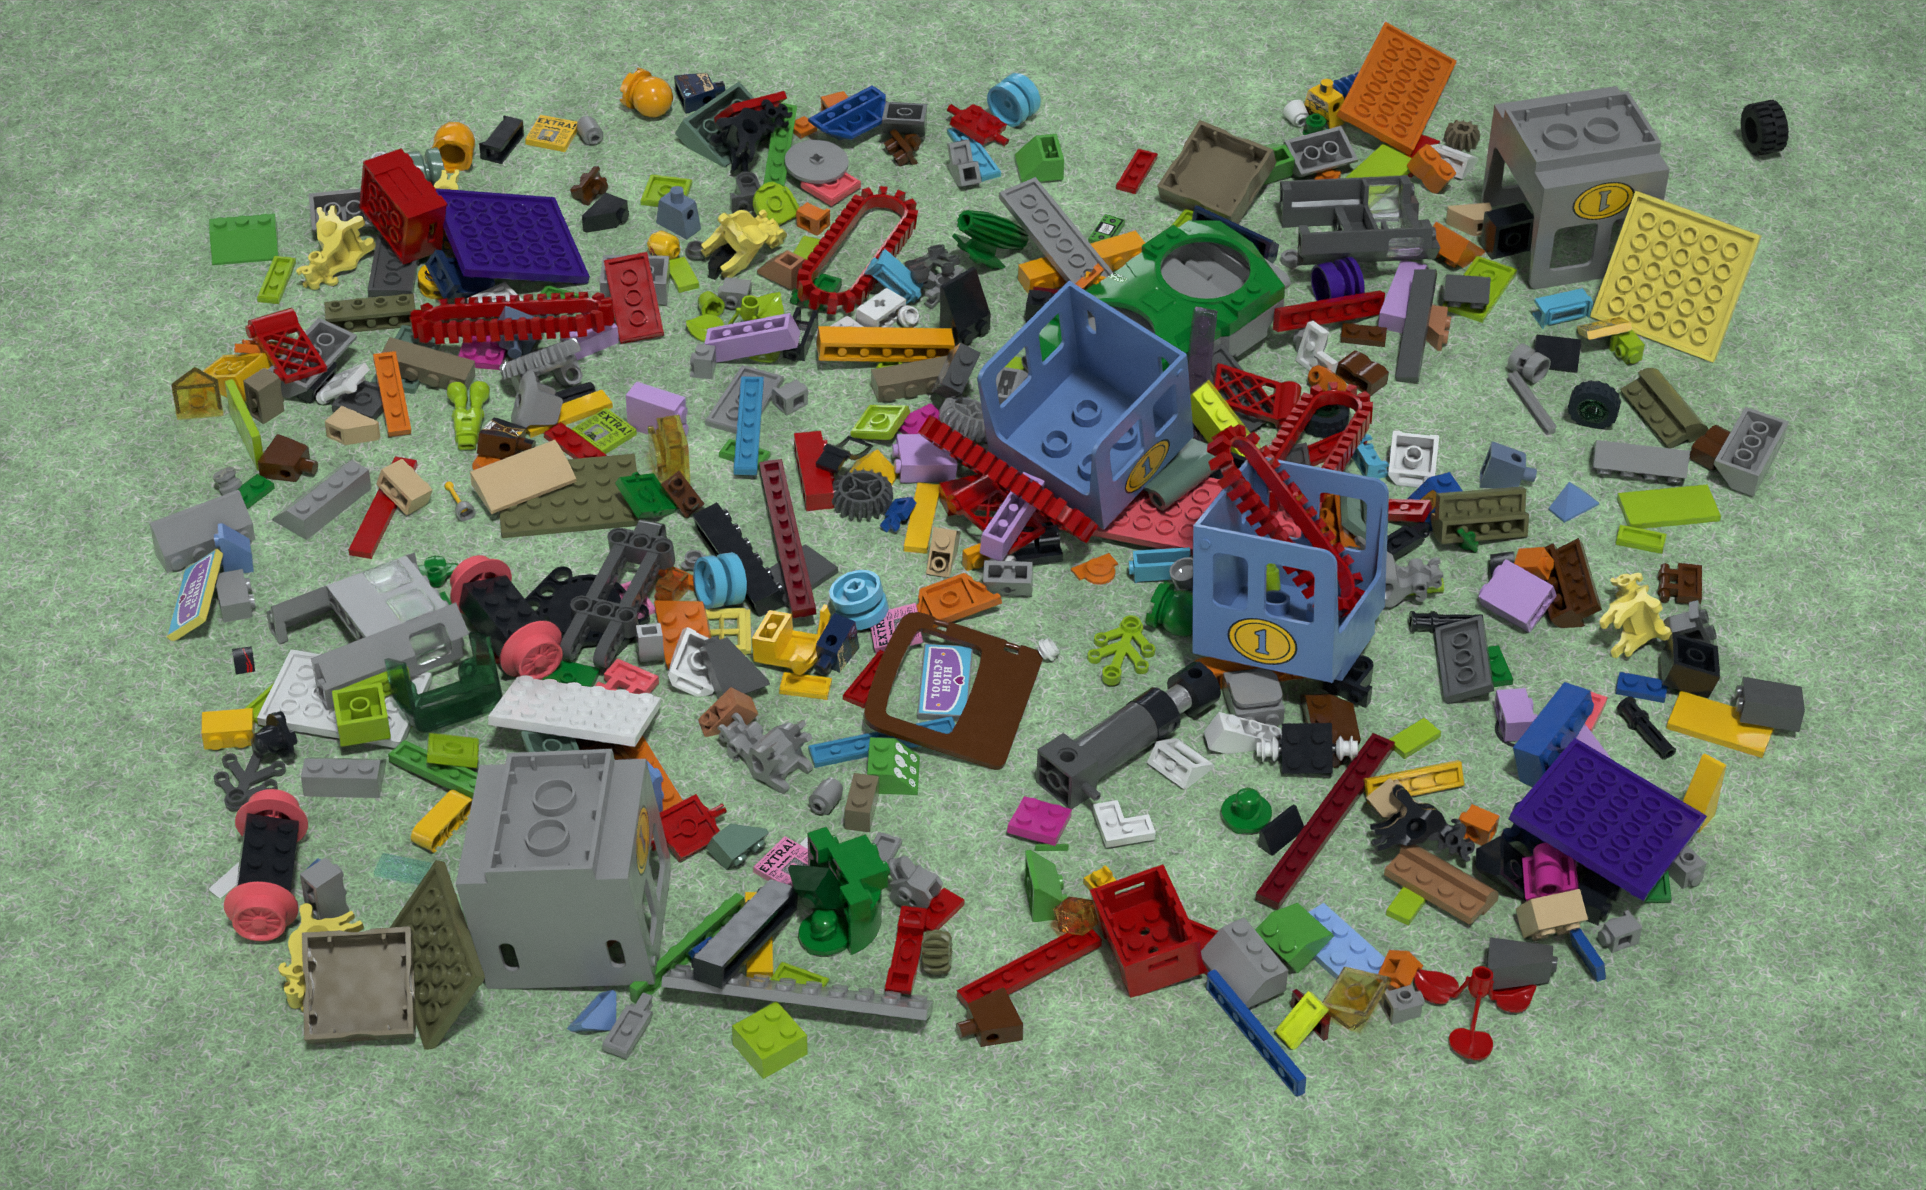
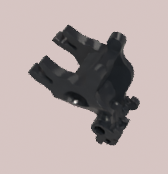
M764 99L761 103V107L765 106L763 110L756 111L750 108H743L740 114L735 117L717 119L715 127L721 131L720 135H712L709 142L713 147L725 146L729 149L732 159L730 173L734 174L739 164H741L740 170L742 172H748V164L753 160L761 135L774 133L775 127H788L789 122H784L785 118H791L793 113H788L786 105L779 104L778 108H775L771 101Z
M1395 784L1392 787L1393 795L1401 802L1400 809L1392 813L1386 820L1370 824V829L1374 830L1375 835L1381 834L1380 837L1372 839V844L1376 845L1378 851L1390 848L1396 844L1410 846L1424 843L1429 838L1430 841L1438 840L1439 850L1448 847L1450 854L1458 852L1464 861H1470V857L1467 855L1474 851L1475 844L1469 837L1463 839L1466 833V826L1459 819H1451V822L1454 823L1451 826L1446 823L1443 814L1435 806L1429 803L1414 802L1409 792L1400 784Z

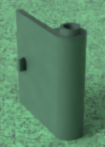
M1192 438L1145 486L1143 490L1148 492L1152 503L1158 509L1165 510L1217 471H1211L1208 461L1216 456L1207 452V443Z

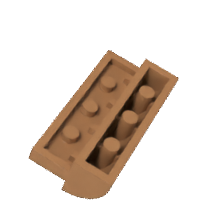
M1402 844L1400 846V853L1386 866L1384 875L1469 925L1480 914L1485 915L1498 901L1499 897L1498 891L1416 844L1410 846Z

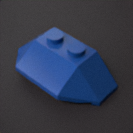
M871 85L808 118V122L838 140H852L882 124L886 94Z

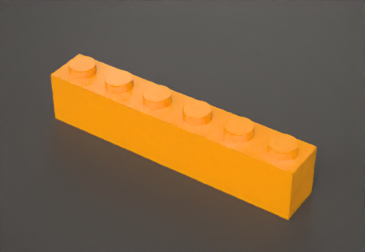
M1135 230L1090 244L1109 268L1114 271L1126 265V262L1141 253L1142 245L1145 242ZM1046 257L1018 264V281L1027 293H1029V290H1033V286L1053 289L1063 287L1067 283Z
M818 326L816 346L819 361L915 362L948 356L949 352L955 347L952 328Z

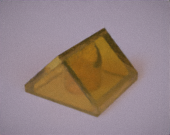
M194 367L171 384L177 420L224 416L218 379Z
M1344 966L1322 1001L1329 1009L1327 1014L1348 1030H1355L1368 1020L1390 984L1391 978Z

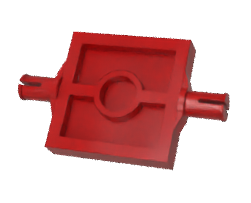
M953 104L948 106L947 112L954 115L949 125L981 145L996 141L1005 147L1009 143V139L1001 135L1005 131L1007 124L998 117L983 110L982 107L972 104L966 109L960 110Z
M697 794L659 813L667 846L671 849L678 862L706 848L711 838L720 832L715 818L727 813L726 807L722 803L709 810V808L703 805ZM654 840L651 841L650 846L652 851L657 850Z

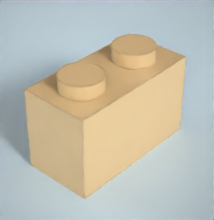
M403 459L381 469L376 483L406 516L428 504L432 493L429 484Z

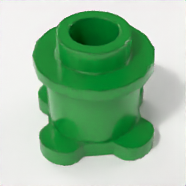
M1317 113L1309 115L1306 118L1307 130H1303L1302 133L1303 135L1327 130L1324 128L1326 125L1325 117Z

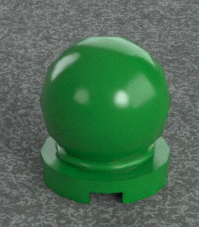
M1164 580V583L1158 585L1150 602L1154 603L1152 613L1146 614V625L1158 628L1162 624L1165 630L1174 636L1188 637L1193 635V591L1184 589L1174 591V584Z

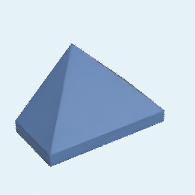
M1568 482L1548 510L1565 523L1598 506L1599 502L1580 487Z
M609 990L599 993L567 1029L571 1032L610 1031L616 1022V992Z

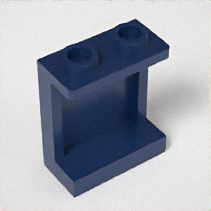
M435 250L425 264L444 299L469 298L495 285L494 279L463 276L457 259L446 258L443 250Z

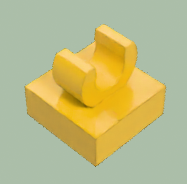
M1106 865L1083 878V884L1089 890L1116 881L1112 871Z

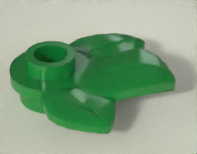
M434 555L425 559L424 564L418 565L420 573L423 576H427L431 587H438L445 583L446 577L453 573L458 563H446L444 557Z

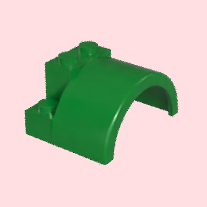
M823 827L807 833L808 866L830 868L840 884V902L848 903V907L844 908L849 922V947L847 949L850 955H853L872 943L879 933L882 922V889L888 887L890 868L886 861L881 860L876 844L871 843L866 834L839 843L837 837L831 835L827 827Z

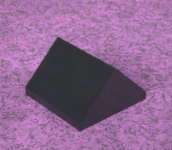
M1536 334L1534 350L1550 359L1549 370L1577 373L1581 339Z

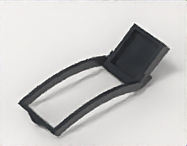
M847 436L837 445L826 444L823 448L824 451L816 461V467L837 475L848 458L858 460L864 457L873 445L861 438H853L851 436ZM849 440L868 446L864 451L855 455L842 448Z

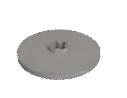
M807 140L797 143L785 155L787 171L796 179L807 183L823 184L833 182L841 178L848 169L849 161L845 151L839 146L823 140Z

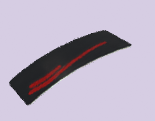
M252 646L232 649L236 675L255 672Z

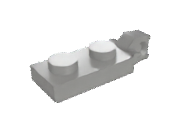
M643 992L635 1005L625 1006L602 1044L603 1051L624 1059L629 1057L651 1021L653 1011H650L653 1007L652 995Z

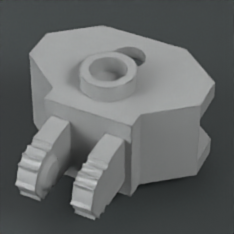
M906 855L898 859L895 857L888 859L886 862L890 868V876L893 879L890 883L892 891L889 897L892 902L900 907L903 905L928 908L932 897L937 896L941 891L943 882L940 877L923 869L921 865H914Z

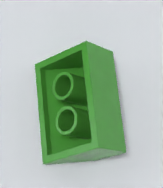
M275 214L209 219L212 265L272 261L274 256H279L278 229Z

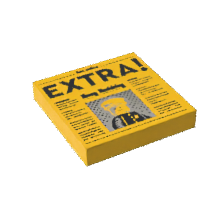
M540 115L527 135L525 143L530 146L566 152L578 132L577 122Z
M1621 317L1577 326L1578 334L1588 340L1632 330L1631 322Z

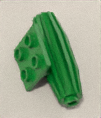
M973 210L962 211L957 219L959 230L972 239L955 233L952 235L958 242L957 246L961 250L970 254L969 258L976 264L984 263L991 269H994V267L1004 269L1006 267L995 256L997 248L1022 250L1029 240V235L1025 230L1013 221L989 212Z

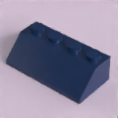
M1196 205L1194 207L1192 220L1221 221L1251 241L1266 260L1272 264L1276 261L1279 244L1200 206Z

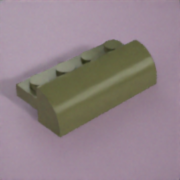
M1656 368L1640 370L1638 372V379L1620 389L1622 395L1667 448H1674L1685 440L1689 443L1694 442L1709 430Z
M1520 486L1436 493L1435 513H1431V524L1437 541L1441 544L1463 542V538L1457 531L1460 528H1463L1466 533L1470 531L1475 532V541L1528 537L1529 514L1525 512L1527 489Z

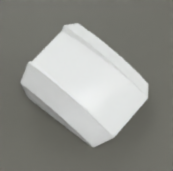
M1393 431L1388 476L1396 485L1419 488L1429 477L1435 476L1439 435L1429 436Z
M688 627L682 630L668 672L669 679L673 687L694 696L711 695L714 692V688L699 651L700 647L706 645L704 641L709 638Z

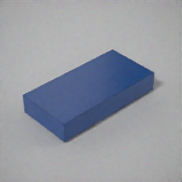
M1580 928L1571 930V944L1597 982L1605 980V963Z

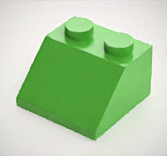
M1025 850L1024 886L1032 921L1042 922L1064 919V909H1068L1067 894H1062L1061 891L1064 889L1062 874H1057L1056 865L1032 850Z
M1299 903L1271 912L1255 929L1269 948L1296 973H1299L1334 937L1328 929Z

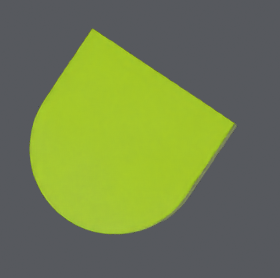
M768 182L759 187L753 197V208L757 216L759 215L758 212L764 209L768 213L766 218L769 220L774 218L778 225L796 217L799 205L790 189L775 182Z

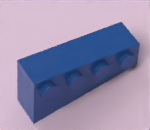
M1564 682L1514 745L1513 751L1520 782L1533 787L1570 742L1577 738L1594 708L1590 690Z

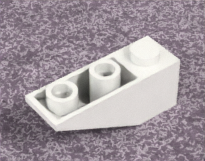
M1218 712L1204 730L1209 750L1225 754L1256 751L1257 742H1262V737H1264L1266 742H1271L1272 738L1275 737L1279 742V747L1282 744L1281 728Z

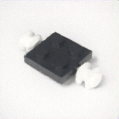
M1332 723L1282 724V744H1280V747L1275 737L1272 738L1271 742H1266L1264 737H1262V742H1257V757H1262V762H1264L1266 757H1271L1275 762L1279 757V752L1282 754V774H1333V754H1335V751L1340 761H1342L1344 756H1349L1351 761H1353V756H1358V741H1353V736L1350 737L1349 741H1344L1342 736H1339L1335 746L1332 736Z

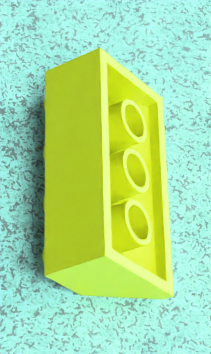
M1207 380L1190 394L1192 422L1208 443L1213 441L1211 437L1230 425L1232 427L1238 424L1245 426L1210 380ZM1246 428V436H1247V435H1249V434H1251V433H1250L1249 430ZM1259 443L1256 444L1258 449L1262 448ZM1231 447V452L1245 457L1236 448Z

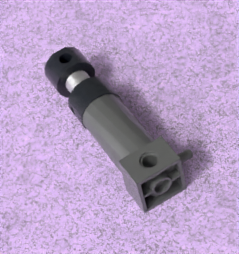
M1194 661L1168 678L1167 691L1151 687L1074 740L1063 732L1037 749L1036 783L1069 809H1074L1089 798L1094 801L1099 800L1101 793L1096 790L1097 780L1150 745H1154L1156 741H1160L1177 730L1181 723L1180 714L1182 712L1188 716H1195L1220 699L1221 690L1217 678L1201 662Z

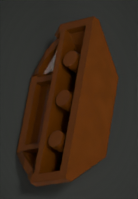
M1331 694L1300 695L1305 723H1332V736L1335 746L1339 736H1342L1344 741H1349L1350 737L1353 736V741H1358V745L1360 744L1361 738L1353 703ZM1335 751V754H1333V768H1339L1349 756H1344L1342 761H1340Z

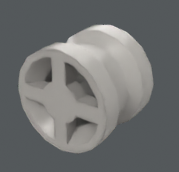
M226 467L213 475V480L219 484V491L222 495L233 492L242 486L241 480L235 476L236 471L234 467Z

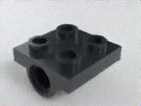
M1052 522L1041 523L1045 527V532L1012 553L1016 561L1032 562L1033 565L1063 561L1057 525H1053ZM1025 526L1021 532H1033L1035 529Z

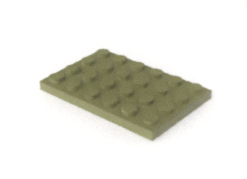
M635 454L568 459L577 482L499 511L502 538L636 526L640 519L633 513V510L615 484L619 477L631 476L634 472H637Z
M435 860L389 927H411L413 931L416 1025L424 1049L427 1050L437 1047L485 979L484 971L482 970L446 864Z

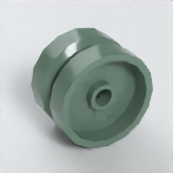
M438 147L426 150L425 163L419 151L408 152L414 161V165L420 168L426 180L430 181L434 186L441 178L442 170H445Z

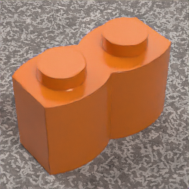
M1428 144L1422 147L1407 164L1411 173L1421 179L1425 187L1435 194L1444 189L1456 175L1454 168L1448 162L1441 159L1439 153Z

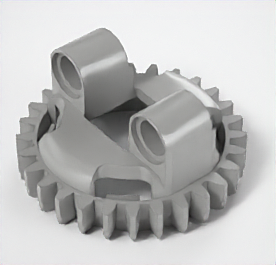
M570 338L501 364L499 367L503 380L511 378L516 393L522 376L530 369L533 370L536 381L539 383V375L553 370L560 384L563 386L575 385L581 381L583 376L575 353L581 351V348L576 338ZM567 370L573 373L572 381H569L566 377Z

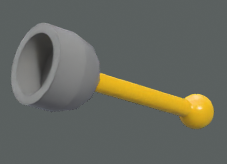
M450 481L446 482L444 485L445 489L450 491L457 502L455 513L458 519L462 522L473 519L476 511L472 504L467 501H461L453 489V483Z

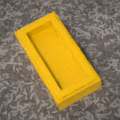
M784 672L779 694L828 700L832 678Z

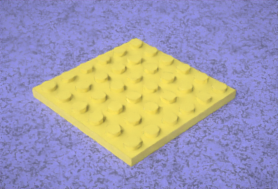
M1635 191L1590 317L1601 321L1616 317L1624 318L1631 322L1632 330L1636 334L1714 363L1762 236L1640 191Z

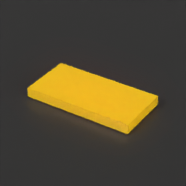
M1683 691L1679 693L1666 729L1760 758H1763L1774 730L1772 727L1740 722L1739 712L1735 711L1736 707Z

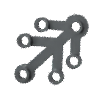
M943 244L928 247L926 255L904 263L905 267L911 271L912 279L916 283H923L928 281L929 271L933 266L941 267V271L944 274L955 271L954 266L960 264L959 255L949 254Z
M252 739L253 754L245 771L238 763L235 754L229 753L222 758L224 768L230 769L239 781L238 787H234L231 784L227 772L221 771L214 775L215 785L221 787L226 793L224 798L225 806L232 811H238L241 806L249 801L253 794L266 789L278 790L277 781L274 779H267L262 785L248 790L250 785L270 776L279 777L286 773V766L282 761H275L271 766L257 771L263 756L255 751Z

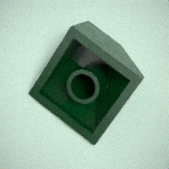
M790 865L788 867L794 889L801 898L803 905L811 909H839L848 907L847 902H840V884L830 868Z

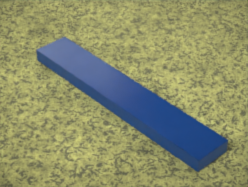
M1214 969L1208 972L1206 990L1294 1096L1298 1097L1305 1094V1075L1217 970Z

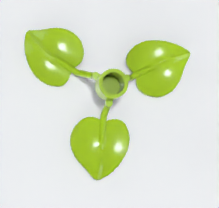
M775 292L760 297L752 295L743 297L741 308H736V313L727 325L733 324L739 315L744 321L784 314L781 293ZM710 314L686 320L685 323L691 335L701 342H705L708 328L724 326L721 318ZM780 351L750 356L748 358L758 362L771 363L778 360Z

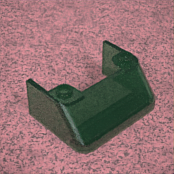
M476 632L468 633L473 657L464 659L458 667L460 681L420 694L417 693L415 684L409 679L405 662L391 658L384 659L392 696L415 730L424 733L491 712L503 695L490 636Z

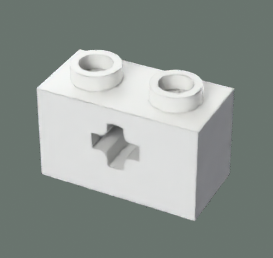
M885 288L857 308V322L863 327H890L898 321V311L901 307L906 306V299Z

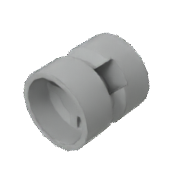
M1524 343L1519 344L1512 351L1508 359L1509 369L1517 371L1525 379L1535 384L1546 376L1551 364L1548 357L1535 352L1533 348Z
M1184 557L1172 564L1169 571L1176 591L1181 589L1193 591V558Z

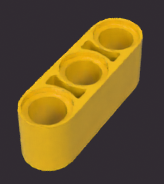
M454 789L450 790L416 824L411 833V841L435 853L437 851L435 849L438 846L441 847L453 835L451 833L454 830L457 831L468 819L467 816L470 814L473 799Z

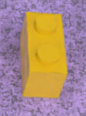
M253 708L202 712L201 734L204 750L252 746L251 739L255 733Z

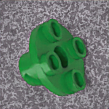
M1247 787L1240 789L1237 793L1225 799L1221 808V817L1223 822L1236 834L1256 833L1271 822L1272 808L1269 802L1260 796L1257 790Z
M818 909L813 911V914L805 918L800 924L798 931L799 941L810 955L827 956L846 950L849 944V923L831 909Z

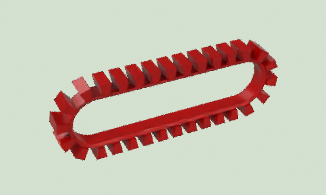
M879 186L878 194L873 195L870 187L862 189L861 196L855 194L846 205V208L842 210L841 215L836 218L835 223L833 222L830 226V230H827L824 237L821 238L819 245L815 246L813 252L802 263V269L799 268L796 289H798L797 296L800 301L809 299L808 308L817 310L820 304L827 305V314L836 315L837 306L842 305L845 313L854 311L855 304L862 305L870 291L875 287V284L878 283L872 275L864 274L868 265L852 287L844 292L823 291L816 287L813 281L864 212L871 208H889L899 213L902 217L873 256V258L875 257L878 260L881 252L886 249L896 258L897 254L902 250V246L904 247L907 239L911 237L913 229L915 230L918 210H916L917 203L913 198L905 201L906 193L899 189L894 196L887 195L888 187Z
M587 291L579 292V298H575L574 292H566L565 299H561L560 293H551V299H547V294H537V300L533 299V294H525L523 296L524 301H520L519 295H510V301H506L504 295L496 296V302H492V296L482 297V303H479L478 297H469V303H465L463 297L455 298V304H448V299L446 298L438 300L439 306L433 307L430 303L420 305L421 310L414 309L410 313L411 317L409 318L412 336L414 339L419 338V342L428 343L433 337L435 338V344H445V338H449V344L459 343V337L463 338V343H473V336H476L477 342H487V336H490L491 342L500 341V335H504L505 341H514V334H518L519 340H528V334H532L533 340L542 339V333H546L547 339H556V332H560L561 338H570V332L576 331L579 338L587 336L588 329H592L596 333L605 331V326H612L614 324L615 317L610 297L605 298L603 293L597 292L592 298H589ZM505 306L519 310L531 316H546L547 314H554V316H559L560 314L567 313V315L581 313L577 314L576 317H568L567 315H562L561 317L554 318V316H548L547 318H540L538 316L533 317L532 319L520 317L519 319L512 320V318H506L505 320H498V318L492 319L491 321H484V319H478L480 317H485V319L499 317ZM465 318H471V320H477V321H472V322H470V320H464V319H465ZM450 319H458L464 321L456 322V320L450 321L449 323H442L441 320H443L444 322L449 321Z
M1328 382V391L1324 392L1318 384L1310 387V394L1305 392L1302 394L1301 400H1298L1296 407L1291 411V415L1289 414L1286 422L1281 426V430L1278 431L1276 437L1272 440L1271 445L1268 447L1272 453L1266 457L1272 459L1276 457L1277 460L1284 461L1317 409L1325 405H1344L1353 409L1355 414L1321 467L1343 471L1351 456H1353L1355 448H1358L1360 441H1362L1365 433L1369 430V424H1372L1373 402H1370V395L1366 391L1357 394V386L1348 384L1346 391L1337 390L1338 382ZM1269 490V509L1277 512L1281 503L1276 500L1275 495ZM1301 490L1293 493L1295 498L1302 494ZM1321 493L1320 502L1324 503L1329 493Z
M931 415L928 416L918 431L923 438L931 443L934 442L933 445L940 450L944 448L951 453L950 457L956 461L962 460V464L970 470L973 468V471L979 476H986L988 474V477L995 481L1001 490L1005 491L1006 489L1007 494L1012 492L1019 498L1022 496L1024 501L1030 505L1034 504L1033 506L1037 508L1035 512L1038 513L1040 511L1039 514L1047 520L1051 518L1052 523L1058 527L1063 526L1062 529L1067 533L1075 536L1082 542H1088L1099 526L1092 519L1084 516L1085 514L1074 508L1073 510L1066 505L1067 502L1062 498L1056 499L1054 497L1055 494L1048 489L1042 490L1043 487L1034 480L1031 483L1032 480L1023 473L1019 475L1020 472L1014 467L1010 466L1008 468L1009 465L1000 458L997 461L998 458L989 451L986 454L984 448L978 444L974 446L975 443L967 437L964 438L958 431L954 430L952 432L953 429L944 422L942 423Z
M1240 424L1235 427L1230 425L1211 437L1213 441L1207 445V452L1216 457L1208 461L1211 471L1221 470L1224 477L1217 482L1222 489L1231 485L1233 490L1226 494L1232 502L1239 497L1243 502L1236 505L1240 513L1243 514L1248 510L1251 511L1252 514L1245 518L1250 526L1257 522L1260 523L1261 527L1254 530L1258 536L1264 537L1268 534L1271 539L1295 543L1288 536L1287 531L1281 527L1277 518L1272 515L1268 506H1265L1258 493L1252 489L1251 484L1243 477L1239 468L1237 469L1233 462L1231 447L1236 448L1246 457L1247 462L1250 466H1253L1257 475L1262 478L1266 487L1272 491L1276 500L1285 508V512L1291 516L1295 525L1301 529L1305 538L1312 544V547L1328 550L1335 556L1337 560V579L1341 588V597L1338 596V617L1342 618L1348 615L1365 593L1364 590L1358 587L1355 588L1356 585L1363 582L1361 572L1351 573L1348 566L1355 561L1349 554L1342 558L1340 557L1339 553L1346 550L1340 542L1333 546L1330 544V541L1336 538L1331 530L1324 534L1321 532V529L1327 526L1323 519L1319 518L1316 521L1311 519V517L1318 514L1314 507L1310 506L1307 509L1302 507V505L1309 502L1302 493L1295 498L1293 493L1299 490L1295 482L1293 481L1288 485L1283 482L1290 478L1285 469L1276 473L1274 469L1281 465L1276 457L1267 461L1265 457L1272 453L1266 445L1258 449L1256 444L1259 442L1260 437L1255 432L1246 436V428ZM1287 566L1282 567L1288 575L1295 571L1299 574L1292 581L1297 587L1304 583L1308 586L1301 591L1306 599L1314 596L1315 577L1312 572Z

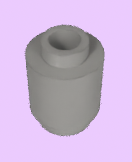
M583 116L578 120L577 131L587 145L597 144L603 139V131L594 118Z
M834 778L823 780L808 799L811 809L818 814H829L842 797V784Z

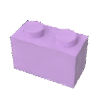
M1525 688L1496 690L1494 709L1504 742L1518 741L1538 716L1533 713V700L1528 698Z

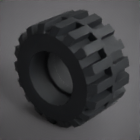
M1767 100L1748 104L1743 108L1740 122L1741 133L1748 150L1754 156L1783 151L1787 145L1789 128L1782 106L1776 100Z

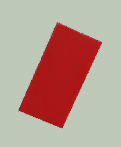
M642 252L604 260L620 343L665 336L648 253Z

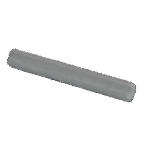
M1517 371L1510 372L1507 381L1545 434H1554L1557 428L1556 424Z

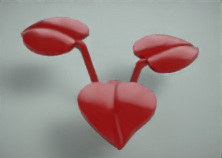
M1483 966L1475 967L1472 970L1471 977L1467 976L1465 982L1460 987L1457 980L1446 973L1423 969L1417 970L1414 976L1416 990L1421 991L1424 999L1431 1003L1446 1004L1450 997L1457 998L1467 986L1471 996L1476 998L1470 1030L1457 1028L1449 1035L1450 1047L1459 1055L1473 1060L1486 1059L1493 1050L1491 1036L1483 1031H1475L1481 998L1489 994L1490 1000H1496V1004L1500 1009L1518 1013L1525 1011L1530 1006L1537 987L1536 985H1526L1493 990V972Z

